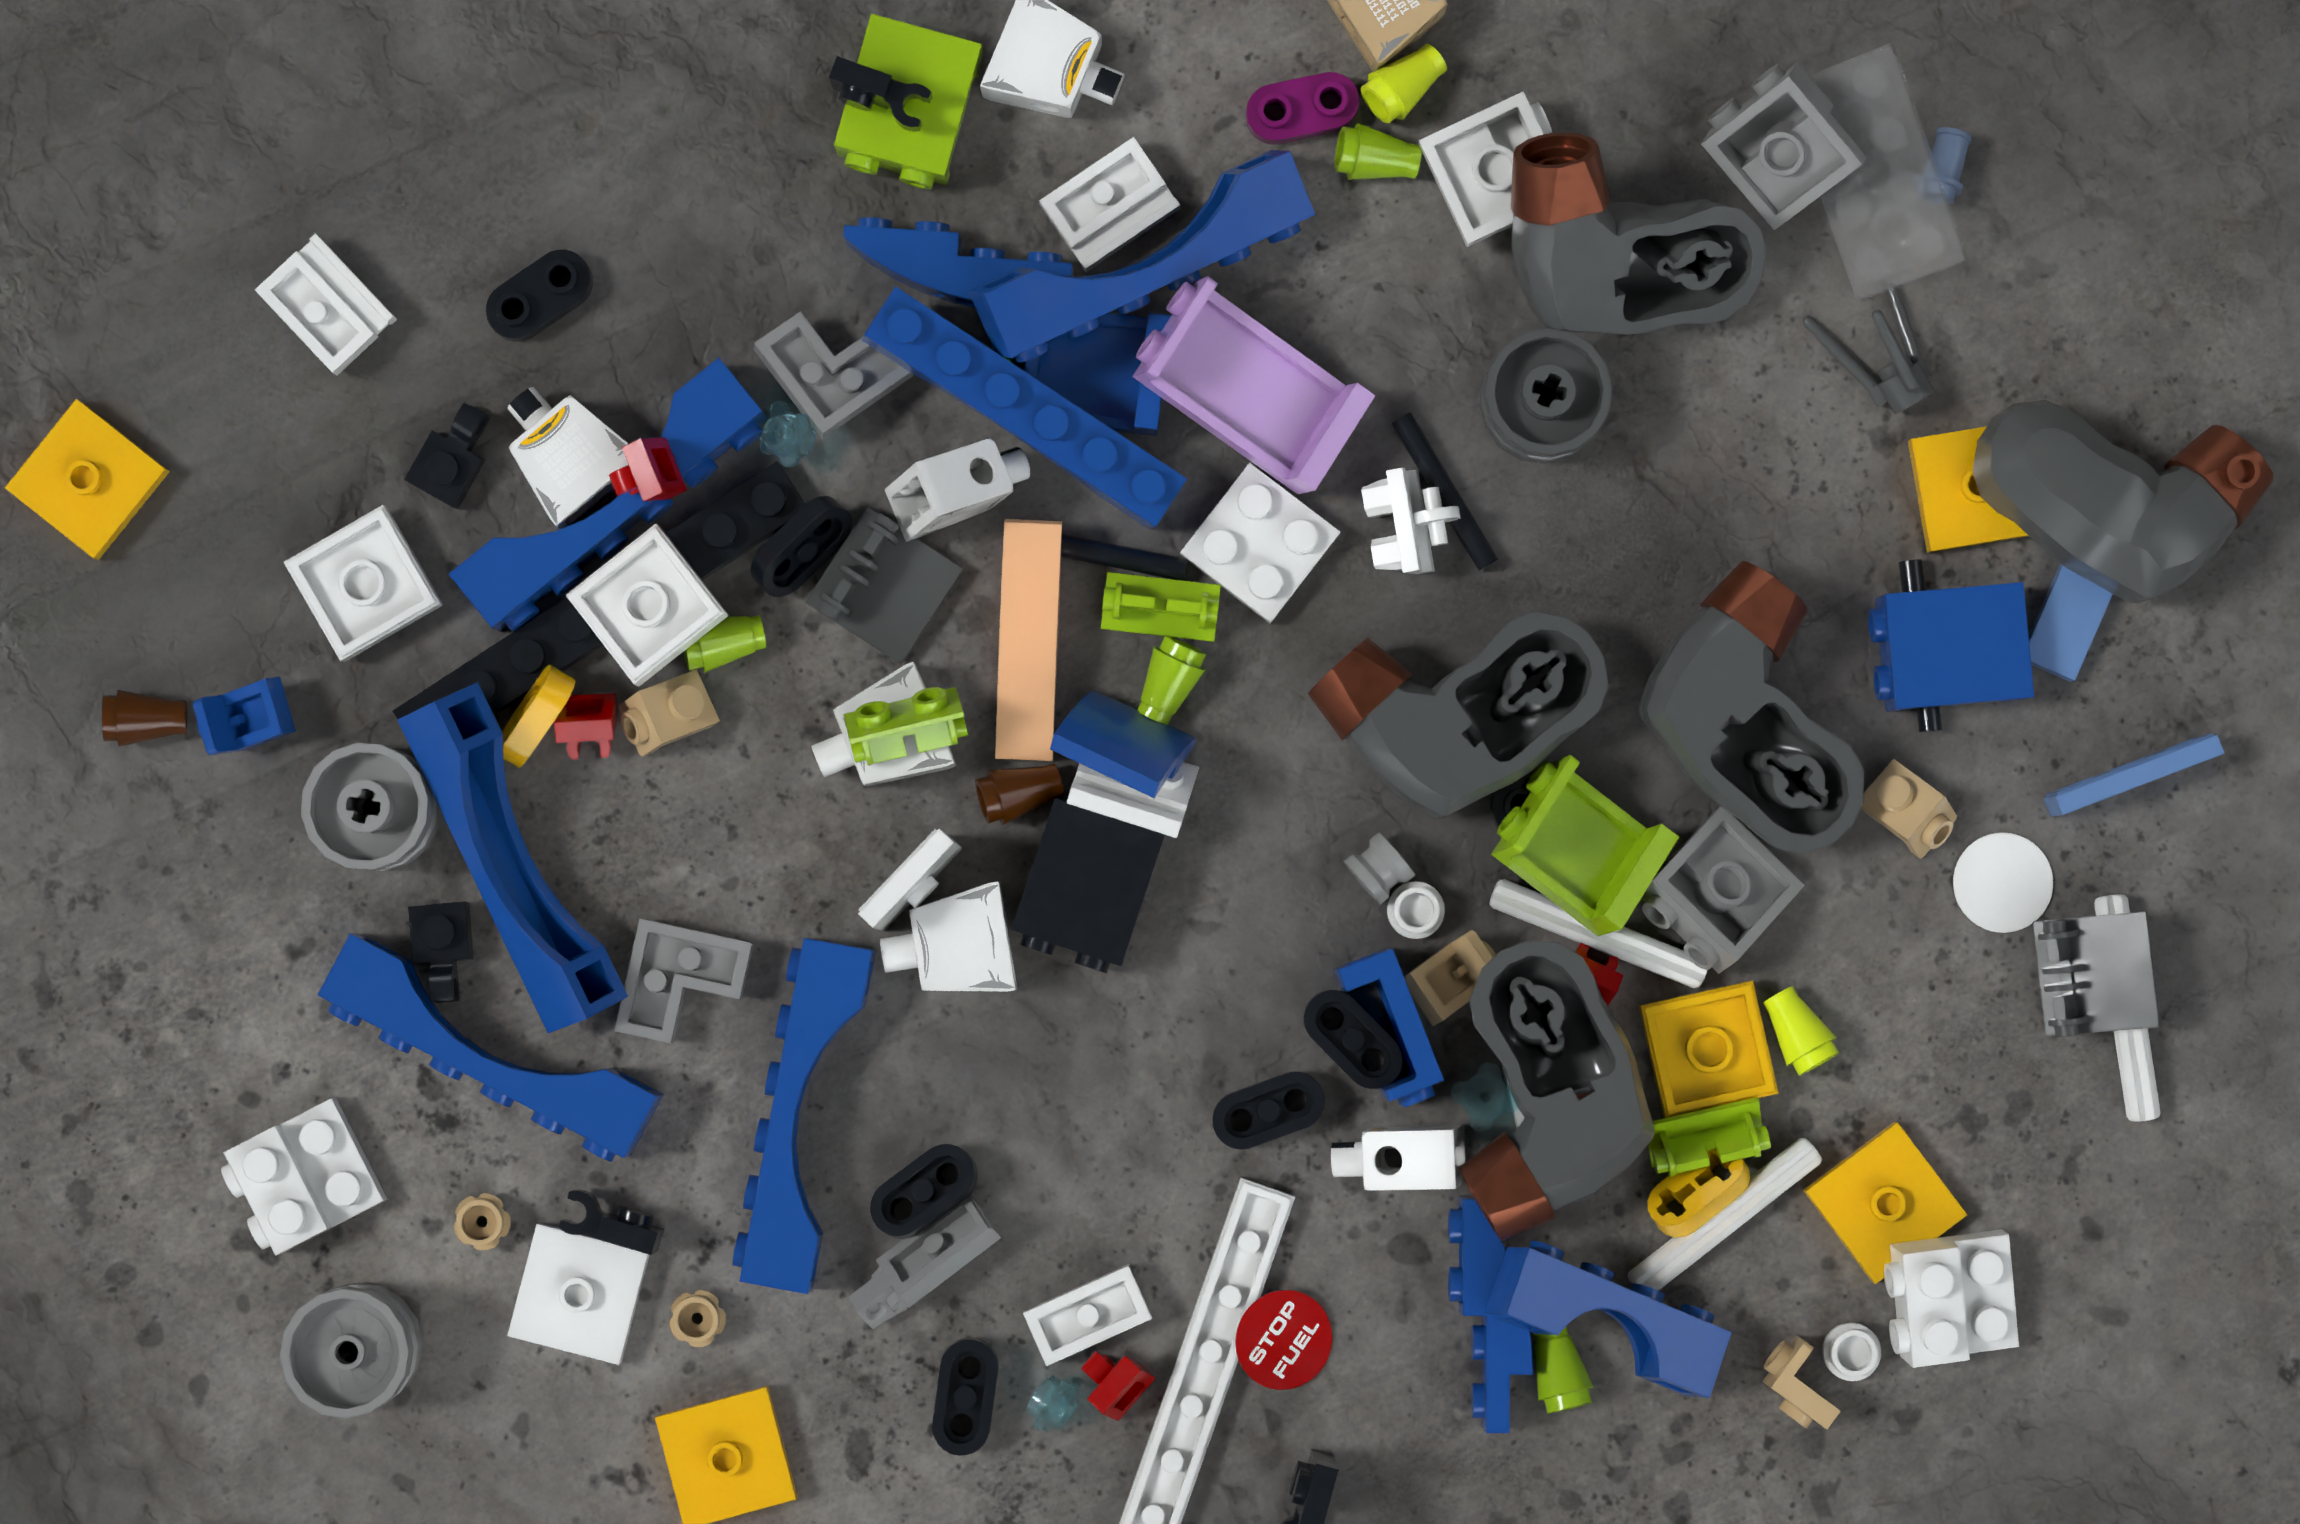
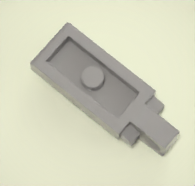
M970 1194L965 1200L919 1234L903 1239L876 1259L879 1268L871 1276L872 1279L848 1298L858 1315L874 1329L896 1314L907 1310V1307L910 1308L1001 1239L980 1204Z

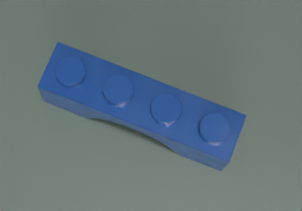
M1531 1241L1529 1248L1507 1247L1484 1313L1534 1334L1558 1336L1579 1315L1595 1309L1602 1311L1618 1322L1627 1334L1633 1348L1636 1376L1684 1396L1710 1398L1732 1333L1712 1324L1715 1317L1714 1314L1687 1304H1682L1680 1310L1663 1304L1664 1293L1637 1283H1632L1630 1289H1627L1612 1282L1615 1275L1614 1272L1588 1262H1582L1580 1268H1577L1562 1261L1564 1256L1562 1250L1542 1242Z

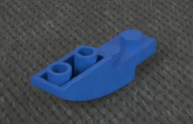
M864 217L859 218L858 226L844 225L843 237L847 246L870 265L894 280L919 292L971 308H975V305L969 294L970 290L1019 267L1035 269L1059 276H1073L1074 273L1072 263H1062V255L1052 252H1029L1028 260L1005 259V251L973 248L971 249V256H961L962 241L960 234L949 232L950 225L946 223L920 221L916 222L915 230L892 228L893 221Z
M1459 1195V1209H1449L1448 1212L1449 1244H1459V1267H1449L1448 1297L1449 1302H1459V1312L1463 1316H1482V1325H1472L1471 1328L1472 1360H1482V1383H1472L1471 1386L1472 1418H1482V1428L1486 1433H1510V1375H1533L1530 1332L1484 1313L1506 1249L1487 1221L1476 1200L1470 1195Z

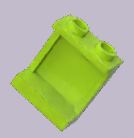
M871 13L857 63L891 75L893 80L902 83L921 84L931 91L932 100L930 103H927L920 99H911L904 106V112L908 116L921 120L922 127L917 132L908 131L899 126L889 107L885 109L873 104L871 111H864L845 104L834 142L837 155L845 158L844 165L855 171L876 175L878 168L901 173L899 181L920 189L932 190L933 183L947 186L950 177L949 167L975 77L978 78L984 58L982 44Z
M1568 755L1551 763L1545 761L1534 771L1526 784V788L1531 791L1521 808L1519 806L1513 808L1499 825L1497 834L1502 838L1491 855L1598 937L1623 929L1679 839V836L1662 823L1650 828L1644 827L1577 775L1575 770L1580 761L1572 755Z

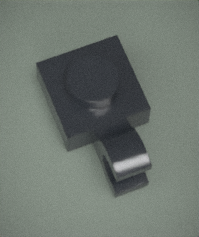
M839 56L836 57L829 79L833 90L840 92L838 97L840 101L864 111H871L873 104L885 109L889 107L893 112L895 121L903 129L913 132L921 130V120L908 116L904 112V106L911 99H920L923 102L930 103L932 93L928 88L917 83L906 84L893 80L891 75Z
M463 403L453 420L448 437L432 430L404 480L445 504L458 509L485 462L484 458L471 452L487 426L491 416L471 405Z
M469 902L408 907L412 964H430L428 980L430 1002L447 1003L460 1001L457 961L474 960Z
M581 1189L569 1191L567 1198L582 1203L586 1208V1217L580 1223L567 1219L561 1220L559 1228L562 1231L571 1235H591L596 1237L595 1239L648 1255L658 1251L664 1228L651 1225L653 1215L622 1206L619 1208L618 1215L613 1213L607 1214L602 1211L597 1198L592 1193Z

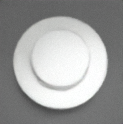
M1414 881L1399 886L1391 894L1387 904V916L1393 929L1400 935L1411 939H1421L1433 934L1440 927L1445 914L1441 895L1434 887L1424 882Z
M1848 1322L1834 1327L1827 1334L1823 1342L1822 1355L1825 1365L1835 1376L1846 1381H1859L1870 1376L1878 1367L1881 1359V1346L1877 1336L1869 1328L1859 1323Z

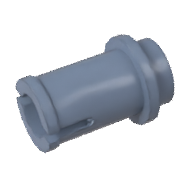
M1940 127L1936 130V139L1926 174L1920 175L1917 183L1922 188L1920 196L1923 199L1937 204L1950 205L1954 203L1955 196L1961 195L1963 192V184L1959 181L1972 136L1956 128Z

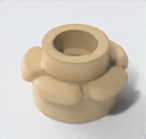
M483 1193L477 1198L474 1196L466 1197L459 1203L455 1211L457 1217L454 1223V1231L457 1238L463 1244L473 1245L477 1250H489L499 1244V1239L508 1234L511 1218L510 1214L503 1210L501 1199L493 1194ZM479 1216L486 1217L487 1225L485 1227H480L477 1224Z
M697 1290L695 1294L686 1292L678 1296L671 1306L673 1316L669 1321V1326L672 1334L680 1341L689 1342L692 1347H704L714 1341V1336L720 1334L726 1325V1313L724 1309L718 1306V1298L706 1290ZM694 1313H700L703 1316L701 1323L696 1324L693 1322L692 1316Z

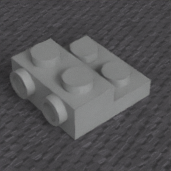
M1798 62L1786 71L1779 64L1772 66L1751 85L1752 89L1756 92L1755 95L1742 105L1735 98H1732L1717 109L1708 119V122L1713 127L1701 143L1774 231L1863 165L1867 157L1830 114L1834 105Z
M1719 807L1703 822L1680 849L1662 864L1641 898L1645 901L1642 905V910L1647 919L1655 926L1662 929L1671 927L1687 942L1684 945V952L1692 963L1705 970L1713 968L1719 974L1739 960L1805 885L1741 822L1722 807Z

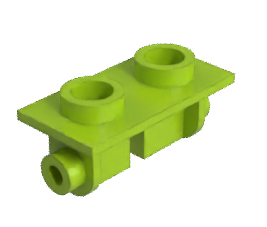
M1107 572L1102 605L1101 629L1156 636L1167 635L1174 638L1214 642L1221 585Z
M939 687L926 688L918 691L911 698L891 703L884 701L868 702L858 707L854 712L843 714L855 763L867 761L868 766L907 756L903 740L905 736L914 734L918 753L958 744L957 738L968 736L964 712L956 687L948 689Z
M1758 1097L1652 1121L1654 1136L1648 1144L1651 1167H1655L1657 1174L1668 1172L1669 1177L1676 1176V1173L1710 1166L1707 1153L1709 1150L1716 1149L1721 1163L1752 1156L1754 1158L1761 1157V1150L1771 1148L1767 1128L1762 1126Z

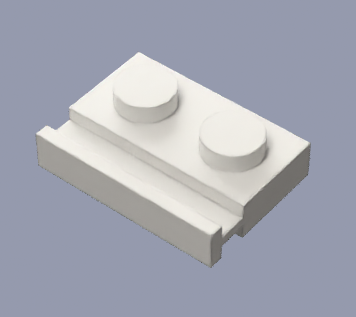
M1134 137L1039 200L1040 206L1070 250L1075 254L1085 272L1180 209L1179 202L1167 188L1166 183Z
M315 233L309 239L310 242L299 252L293 253L255 291L327 368L337 376L378 338L377 335L389 324L392 325L397 318Z
M1184 762L1174 778L1166 780L1154 799L1079 763L1067 804L1177 838L1199 767Z

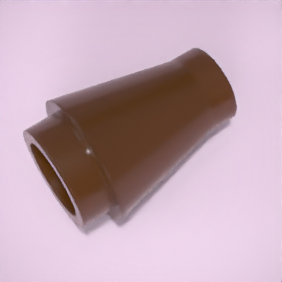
M117 690V695H105L102 698L103 740L118 741V746L121 747L171 735L187 734L186 700H170L123 690Z
M1055 763L1040 767L987 770V776L975 779L978 801L987 823L1000 820L1001 824L1005 825L1052 799L1064 796L1062 780Z

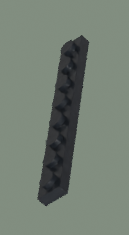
M776 461L666 532V535L703 581L774 535L798 512L805 502L779 462ZM566 597L392 712L397 719H400L434 701L478 682L495 716L526 696L548 665H552L563 672L603 646V643Z

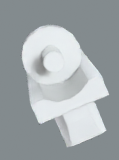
M1403 467L1387 470L1386 479H1381L1361 489L1364 509L1368 517L1376 518L1391 514L1394 517L1396 535L1372 539L1371 541L1374 567L1379 570H1402L1403 573L1418 575L1435 572L1431 546L1448 544L1445 523L1461 518L1459 507H1442L1439 487L1421 490L1418 470L1406 471Z

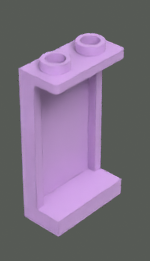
M1209 276L1192 283V285L1188 282L1183 283L1173 295L1166 308L1172 316L1161 332L1157 329L1153 330L1140 346L1136 358L1141 361V364L1132 377L1297 495L1315 491L1376 395L1358 382L1347 386L1217 293L1214 289L1218 283Z

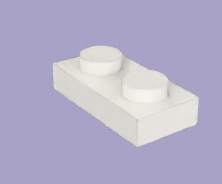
M1129 1264L1023 1311V1315L1046 1366L1152 1319V1315Z

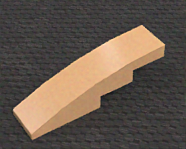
M1004 520L995 759L1053 761V751L1050 750L1054 736L1062 521Z

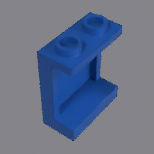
M1106 313L1098 317L1100 326L1086 334L1068 338L1067 333H1064L1047 341L1049 350L1033 359L1027 360L1025 372L1114 431L1157 436L1162 398L1132 376L1141 364V361L1136 358L1140 346L1153 330L1157 329L1161 332L1171 315L1148 313V318Z
M2023 582L1884 594L1876 598V608L1869 609V636L1872 643H1879L1881 665L1875 666L1873 671L1874 691L1877 700H1885L1886 712L1994 701H2022L2034 697Z
M1393 948L1380 950L1334 968L1335 976L1342 991L1347 992L1375 981L1409 1069L1407 1076L1394 1080L1391 1084L1380 1088L1383 1098L1389 1102L1397 1099L1399 1105L1407 1107L1435 1096L1432 1085L1442 1082L1444 1079Z

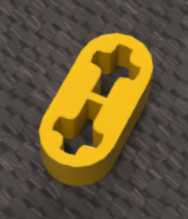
M548 665L543 670L502 730L503 760L517 768H520L528 760L567 703L576 682L573 677L552 665Z
M1709 1150L1707 1153L1710 1166L1676 1173V1176L1673 1177L1667 1176L1650 1192L1647 1205L1648 1212L1658 1229L1667 1236L1675 1238L1686 1237L1698 1230L1740 1197L1747 1189L1750 1181V1170L1744 1159L1721 1163L1717 1150ZM1719 1164L1725 1169H1729L1731 1176L1724 1181L1714 1176L1712 1169ZM1674 1199L1679 1204H1683L1686 1210L1678 1217L1674 1213L1669 1212L1667 1204Z

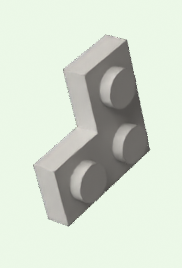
M801 311L757 340L753 348L821 440L914 376V374L863 342V337L834 356Z
M639 918L624 985L628 997L621 1000L614 1031L670 1044L673 1043L685 988L742 999L754 943Z

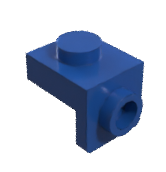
M280 677L265 678L223 695L207 696L193 701L198 731L209 755L245 751L296 732Z

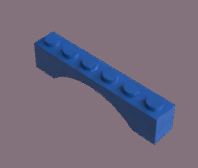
M1270 150L1221 173L1209 199L1192 222L1165 247L1138 263L1109 273L1080 277L1059 276L1035 269L1019 267L970 290L969 294L993 350L1001 356L1008 358L1016 357L1017 362H1024L1048 351L1047 341L1059 335L1067 333L1068 338H1074L1100 326L1098 317L1117 309L1119 314H1125L1151 302L1149 293L1168 285L1169 290H1176L1185 282L1189 284L1196 282L1201 278L1199 270L1216 261L1220 267H1224L1247 258L1251 255L1250 245L1265 238L1268 239L1269 243H1276L1294 236L1301 231L1299 222L1314 216L1315 212L1291 152Z
M896 286L863 335V342L907 371L932 384L1009 432L1070 474L1100 498L1149 530L1158 525L1187 478Z
M717 358L674 393L668 421L661 437L667 438L684 483H688L691 488H694L708 479L718 469V465L714 461L727 450L733 447L736 452H739L754 442L763 433L759 425L767 417L721 359ZM628 492L617 496L611 503L588 518L555 532L523 538H493L451 571L449 576L491 628L501 632L506 627H509L514 632L538 614L539 609L535 606L536 603L551 591H554L557 596L568 591L583 578L584 574L580 570L581 567L596 555H599L602 560L613 555L629 540L625 534L627 530L641 519L646 524L653 522L663 515L674 502L671 498L668 500L643 501L640 493L630 495Z
M474 683L398 719L397 721L547 1033L586 1020L627 998L628 995L604 945L586 931L562 906L544 881L526 848L515 821L507 792L503 764V733L479 683Z
M350 933L317 994L331 1002L327 1011L335 1017L354 1026H359L362 1019L382 1029L378 1038L384 1043L405 1053H410L412 1047H416L433 1057L429 1066L440 1073L459 1081L463 1073L483 1083L480 1093L509 1108L514 1100L534 1110L530 1118L532 1121L560 1135L565 1127L585 1137L581 1145L584 1149L610 1162L613 1161L615 1155L622 1158L632 1155L664 1095L615 1068L587 1073H550L520 1067L489 1054L465 1038L440 1013L434 1002H430V996L422 986L412 960L363 934Z
M812 938L803 939L802 949L792 947L786 981L795 983L791 1005H781L775 1038L784 1039L781 1062H770L765 1085V1095L774 1096L770 1119L760 1118L754 1144V1152L763 1153L759 1176L749 1175L744 1196L743 1209L753 1210L748 1233L739 1231L732 1265L742 1267L739 1282L809 1294L813 1290L823 1231L810 1209L800 1178L797 1152L799 1111L808 1080L823 1051L841 1028L866 1007L876 950Z

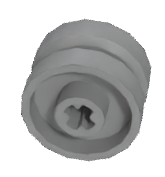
M354 743L332 751L313 768L302 791L301 817L308 838L324 857L346 868L389 871L410 864L430 847L441 823V810L416 758L397 748L382 744ZM372 798V801L380 802L381 804L378 815L367 814L366 806Z
M357 1282L323 1292L300 1307L284 1330L280 1359L285 1381L300 1402L321 1415L347 1419L373 1412L408 1387L420 1367L423 1339L418 1319L403 1298L383 1286ZM351 1341L357 1346V1359L354 1352L345 1351V1342Z

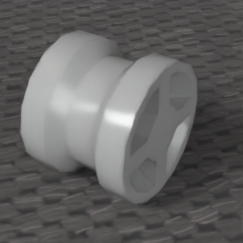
M1379 832L1369 840V848L1361 855L1352 854L1344 861L1349 871L1379 905L1389 898L1390 889L1398 882L1406 883L1415 876V873L1406 861Z

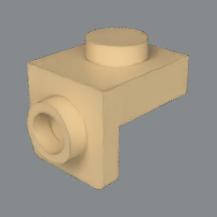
M697 669L642 689L619 705L622 730L628 741L636 746L641 757L655 752L666 744L708 729L720 722Z
M1895 759L1889 763L1863 793L1861 810L1904 841L1910 852L1919 859H1922L1930 849L1940 847L1947 840L1952 832L1953 823L1957 818L1956 813L1943 794Z
M1473 930L1448 943L1404 976L1411 996L1432 1026L1444 1021L1469 1002L1481 969L1496 956L1490 945L1481 940Z
M1798 1336L1790 1344L1783 1340L1766 1360L1764 1369L1769 1373L1762 1382L1785 1398L1778 1408L1807 1429L1814 1420L1828 1430L1841 1411L1794 1377L1814 1347Z

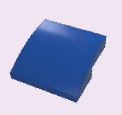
M1093 690L1077 703L1055 731L1050 750L1155 799L1166 780L1174 778L1195 746L1197 738L1170 725L1156 722L1140 714L1136 709Z

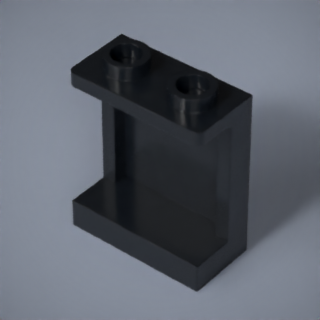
M1055 798L1011 929L1023 934L1019 945L1049 955H1053L1055 945L1077 952L1074 963L1103 973L1108 972L1110 963L1122 966L1165 834L1067 804L1066 801Z

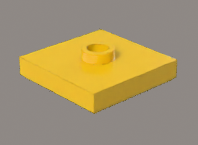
M76 399L6 485L5 489L89 556L99 560L170 471L85 403Z
M1987 426L1908 440L1927 553L2029 536L2015 522L1997 513L1980 496L1972 470L1977 441Z
M1752 980L1638 1005L1664 1118L1751 1098L1779 1094Z
M1898 1122L1891 1123L1803 1190L1874 1284L1884 1279V1266L1886 1263L1891 1262L1890 1244L1938 1238L1967 1216L1966 1212Z
M768 1385L663 1413L655 1417L683 1524H708L797 1499L796 1487Z

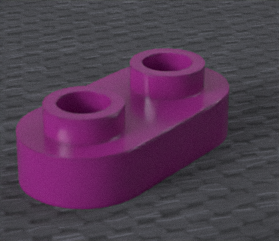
M1325 72L1268 84L1257 89L1250 97L1246 108V123L1249 131L1256 139L1271 145L1339 132L1343 126L1348 127L1357 114L1359 105L1358 91L1349 78L1336 72ZM1328 91L1337 93L1341 98V104L1335 109L1323 107L1320 102V96ZM1271 103H1278L1283 106L1286 114L1281 120L1271 121L1264 114L1265 107Z

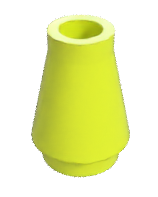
M1425 44L1417 51L1369 73L1368 82L1361 87L1362 97L1373 114L1384 123H1390L1395 118L1403 120L1436 79L1447 71L1446 62L1437 49L1430 44Z
M1793 986L1784 989L1763 1002L1769 1013L1786 1066L1793 1065L1799 1076L1815 1069L1839 1054L1833 1043L1837 1037L1798 996Z

